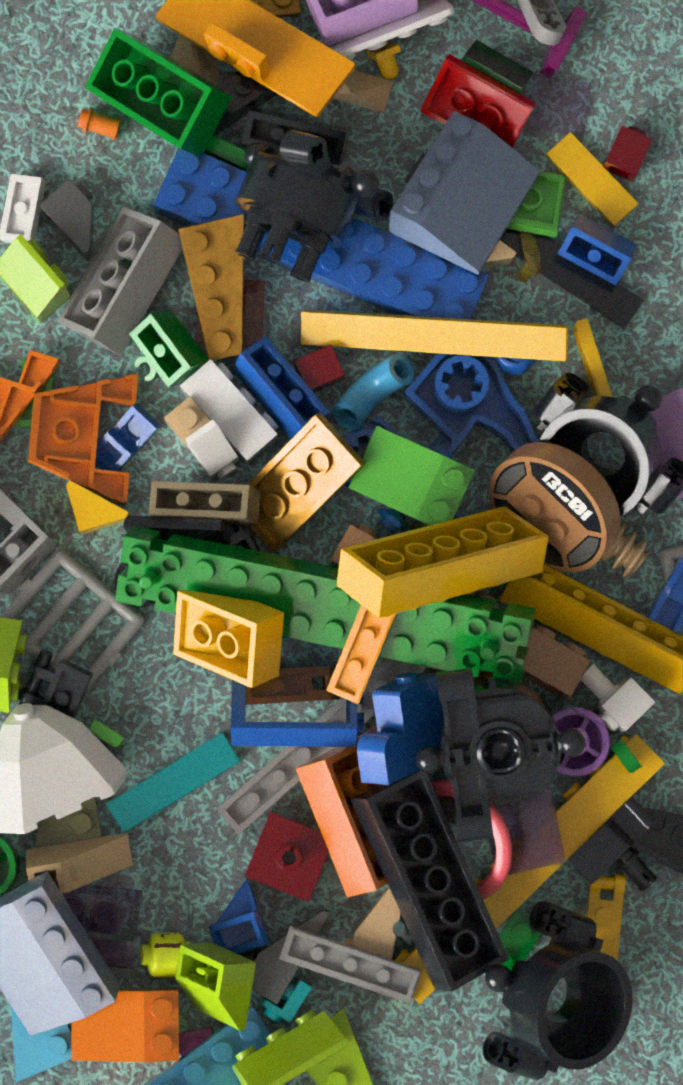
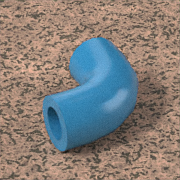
M399 353L393 354L361 375L334 406L332 413L336 422L349 430L359 429L371 412L384 399L413 381L414 370L409 359Z

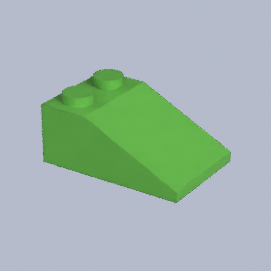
M376 426L362 455V459L366 464L352 477L348 488L423 523L434 525L453 520L475 470Z

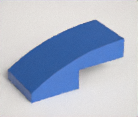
M138 403L132 405L114 428L106 432L97 443L95 463L102 470L119 472L151 439L161 425Z

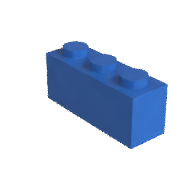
M266 336L240 353L232 368L233 372L290 440L316 414L321 412L327 418L330 413L329 410Z

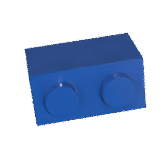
M579 213L557 254L617 285L631 261L638 244Z

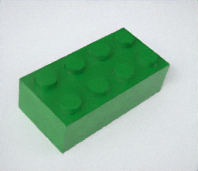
M114 28L84 87L180 150L202 156L233 97L139 37Z

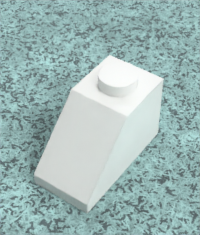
M214 419L185 439L189 450L211 480L217 476L222 480L237 469L234 464L239 461L238 456Z

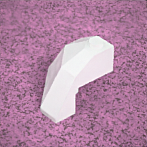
M30 703L16 705L2 724L0 731V833L26 834L37 829L39 821L55 815L58 820L81 810V803L93 797H100L103 800L115 795L128 775L127 768L82 722L47 705H32Z

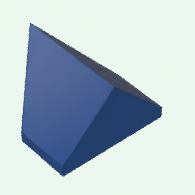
M246 878L216 924L208 927L214 944L236 954L270 942L248 878Z

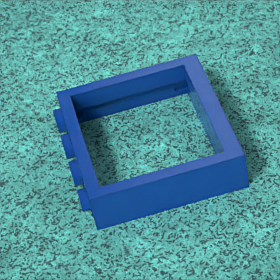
M282 636V639H292V638H288V637H283V636ZM232 680L231 746L356 747L357 733H364V713H357V704L347 699L346 723L246 722L247 686ZM364 694L359 704H364Z

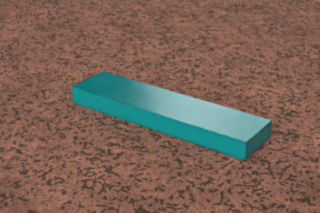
M222 732L106 805L123 833L241 761Z

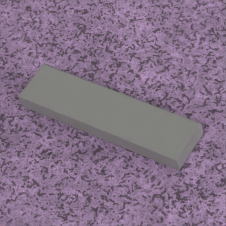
M291 925L279 957L280 960L410 1004L422 971L421 969Z

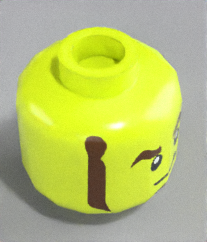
M155 932L149 936L147 944L141 945L140 963L141 965H147V970L151 977L175 978L180 945L191 943L190 941H185L181 933Z

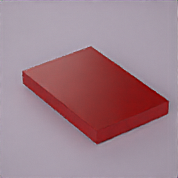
M449 54L445 58L420 112L445 125L453 111H456L485 125L513 148L536 103Z

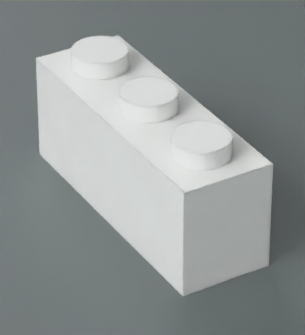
M210 359L180 385L181 390L187 397L190 396L210 420L214 419L232 448L248 465L278 439V434L275 432L278 425L266 412L262 415L258 413L253 407L256 403L255 399L244 387L238 390L230 381L234 376L222 362L216 365Z

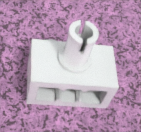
M594 663L584 672L580 679L600 699L598 701L599 704L594 709L599 713L598 717L603 720L609 732L612 730L617 733L627 731L655 703L632 677L613 685Z

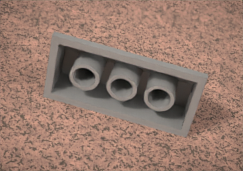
M122 207L57 322L102 348L121 356L132 340L129 334L146 316L148 308L159 289L164 285L172 266L181 255L183 247L180 234L160 220ZM124 258L132 264L128 269L118 261Z

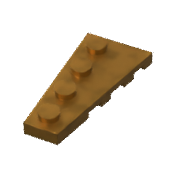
M246 214L178 229L209 360L240 355L244 351V258L236 254L235 250L244 233Z

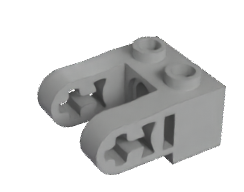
M0 489V513L13 525L11 528L13 531L0 544V586L11 593L58 544Z

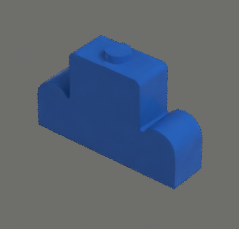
M401 673L396 675L395 681L373 691L377 731L364 732L358 741L357 756L361 783L390 785L420 770L415 762L416 755L420 749L426 746H434L440 750V728L444 716L439 699L436 674Z

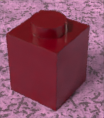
M621 126L603 167L608 172L633 182L652 139L646 137V132L637 127L629 126L626 128Z
M331 344L294 361L295 371L313 393L345 379L344 371Z

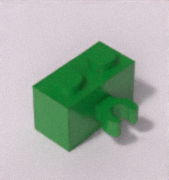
M171 309L151 313L129 334L145 355L139 357L135 361L134 366L138 368L146 363L150 366V373L144 378L146 382L157 379L160 376L168 387L179 385L209 361Z

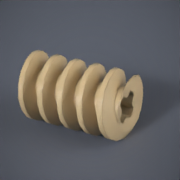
M623 522L621 523L616 542L604 554L601 560L606 561L614 557L612 569L616 570L624 565L625 570L622 577L626 579L639 568L652 550L644 552L647 545L646 540L634 544L637 535L635 531L624 536L626 524Z

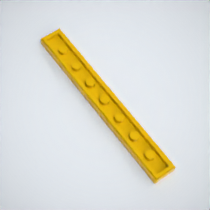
M304 309L301 311V345L328 346L331 344L332 347L566 361L568 357V325Z

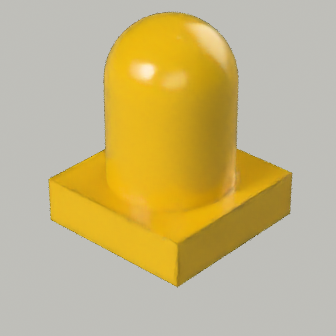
M388 41L385 46L379 49L366 50L368 57L376 60L380 75L384 79L392 80L397 77L399 67L395 54L401 52L399 44Z

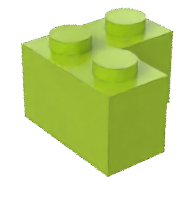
M0 617V712L9 713L12 701L19 700L21 664L17 663L19 654L25 655L28 635L23 634L22 620Z

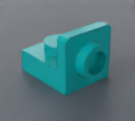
M302 978L299 979L297 984L291 981L281 997V1000L285 1002L284 1005L281 1007L264 997L261 1001V1005L266 1007L263 1013L281 1024L283 1019L290 1023L311 991L312 985Z

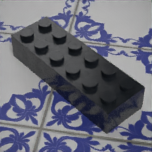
M419 770L390 785L378 784L351 798L352 805L434 989L452 992L486 973L494 964H502L509 960L428 774Z

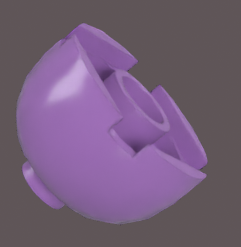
M580 707L564 709L554 714L559 735L563 731L573 728L581 731L586 738V747L581 754L567 756L561 753L557 771L569 776H582L596 770L606 759L610 747L608 731L603 720L592 711Z

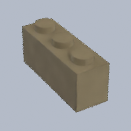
M152 481L148 515L154 517L221 519L224 524L258 526L261 492L251 485Z

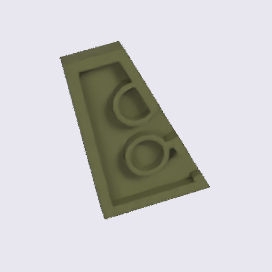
M96 797L82 802L81 810L58 820L55 815L39 821L34 848L103 837Z

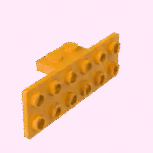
M167 0L156 14V20L206 50L217 60L226 62L236 68L242 75L254 79L315 117L320 116L355 70V63L250 0Z

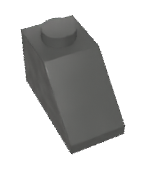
M68 179L39 206L42 213L88 260L92 256L94 208L90 200L93 199V196L84 185L79 183L75 186Z

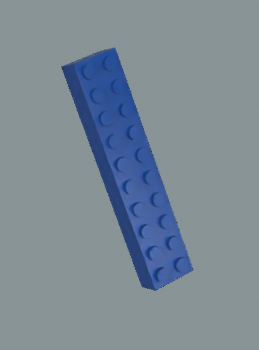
M178 148L153 204L155 213L187 227L246 214L247 217L248 213L235 203L246 171L206 154L199 156ZM353 218L342 246L326 247L324 254L320 255L311 279L394 315L471 319L489 275L481 271L477 275L392 233ZM265 234L256 256L292 271L301 250L299 243L288 239L280 262L272 260L271 254L269 259L259 254L268 235Z

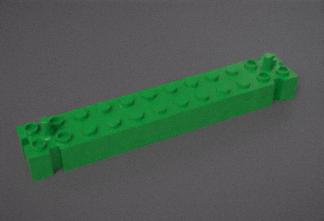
M134 526L124 535L120 562L127 563L128 566L118 575L115 597L117 602L142 606L147 600L156 601L155 610L176 614L177 591L182 589L257 601L284 612L283 637L340 649L344 648L361 607L359 602L352 599L350 595L337 586L339 569L337 567L173 534L168 541L161 540V531ZM463 594L443 602H435L421 606L418 609L399 612L394 618L379 657L444 671L472 668L473 677H478L481 670L493 672L492 678L507 679L521 683L529 650L527 644L532 634L536 608L509 603L505 611L495 609V600Z

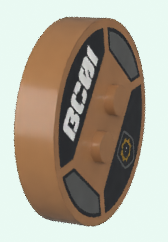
M528 443L513 451L497 467L491 477L489 484L491 509L505 506L548 535L544 564L552 569L562 572H580L589 569L616 542L621 527L620 511L616 498L602 475L588 461L575 452L552 443Z

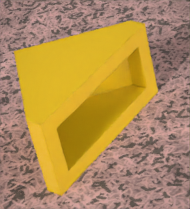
M71 480L68 481L66 485L79 532L82 535L124 523L125 518L131 516L128 511Z

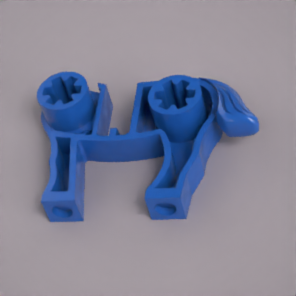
M438 353L403 394V398L440 433L427 448L438 453L443 447L453 455L467 438L474 425L496 435L508 447L511 453L522 445L539 442L540 439L534 433L525 409L521 407L511 394L502 373L504 371L511 375H523L538 360ZM381 416L371 419L370 423L361 426L359 429L351 430L343 436L361 458L376 426L399 435ZM352 478L345 484V486H346L347 488H348V486H349V484H350ZM457 509L453 519L465 517L466 515Z

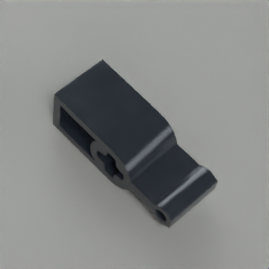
M631 797L568 861L593 884L656 821Z

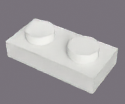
M11 174L0 227L1 241L12 243L20 234L27 241L31 238L35 240L41 212L39 205L43 201L46 181L42 177Z

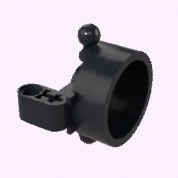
M564 373L554 382L534 409L535 414L542 421L537 427L543 433L539 442L562 446L588 461L610 486L618 503L620 516L629 512L633 507L641 514L647 508L659 514L664 513L683 491V461L672 457L661 467V446L655 431L657 423L649 413L659 408L662 402L661 392L657 387L646 385L637 390L635 401L626 396L616 398L593 396L584 398L589 392L587 384L573 373ZM598 432L609 433L620 441L625 451V462L621 468L614 470L605 469L596 464L590 457L587 449V440L591 434Z
M540 901L535 904L531 910L529 920L533 930L551 937L550 943L538 950L528 961H517L511 971L505 965L494 964L485 973L486 985L494 992H503L502 1003L510 1011L511 1024L516 1037L499 1032L490 1033L483 1044L484 1059L509 1073L533 1080L542 1079L548 1070L557 1073L559 1066L571 1070L585 1069L606 1058L618 1045L627 1029L633 1002L631 983L624 967L615 958L600 951L604 940L596 937L597 925L595 921L582 914L546 901ZM561 978H565L567 985L565 1001L554 1015L547 1017L545 1013L549 997Z

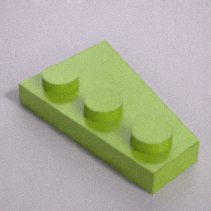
M342 1007L330 1019L347 1039L349 1045L306 1072L317 1085H373L344 1007Z

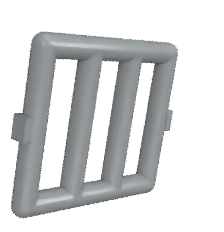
M59 549L53 553L32 580L26 579L19 588L22 592L1 617L17 619L60 566L76 578L28 636L26 652L37 660L40 650L44 649L39 645L40 642L86 587L100 597L102 601L57 655L52 657L49 665L56 670L59 661L62 659L69 661L112 609L123 616L128 622L88 669V671L94 673L87 688L88 691L110 664L114 666L122 655L119 653L141 628L145 619L131 605L115 601L116 593L64 550Z

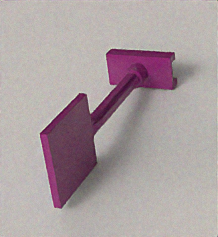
M471 0L532 34L522 11L502 0ZM575 7L565 19L566 29L561 41L557 45H547L550 48L539 73L550 79L553 77L570 48L587 12Z

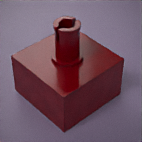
M270 812L245 877L309 902L329 852L321 832Z

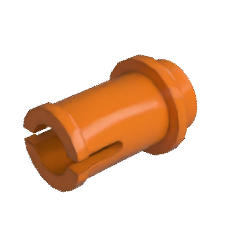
M92 107L89 110L83 108L77 127L83 129V133L91 131L116 140L122 119L94 112Z

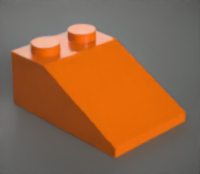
M176 988L119 989L116 1002L87 1018L71 1023V1060L110 1062L179 1061L178 990Z

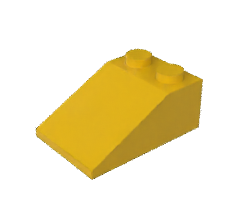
M183 589L177 591L173 654L253 688L279 676L284 612L257 601Z

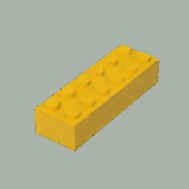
M503 506L341 548L337 586L350 595L352 599L368 609L373 615L378 618H385L392 614L418 609L424 605L443 602L449 598L463 594H472L474 591L496 587L506 582L525 579L527 576L542 573L549 536Z

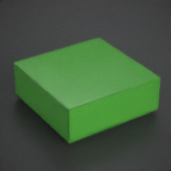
M96 719L89 728L95 736L116 749L120 748L126 739Z

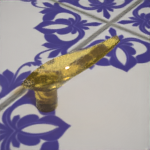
M519 231L525 264L517 272V277L520 281L527 282L533 275L537 276L539 273L541 256L532 234Z

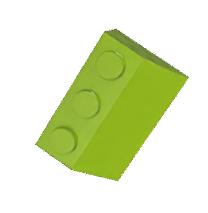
M311 1010L295 1020L298 1025L296 1028L286 1033L282 1027L265 1038L268 1044L256 1051L252 1045L237 1054L235 1057L238 1062L232 1066V1069L241 1085H284L341 1051L349 1043L325 1011L316 1015Z

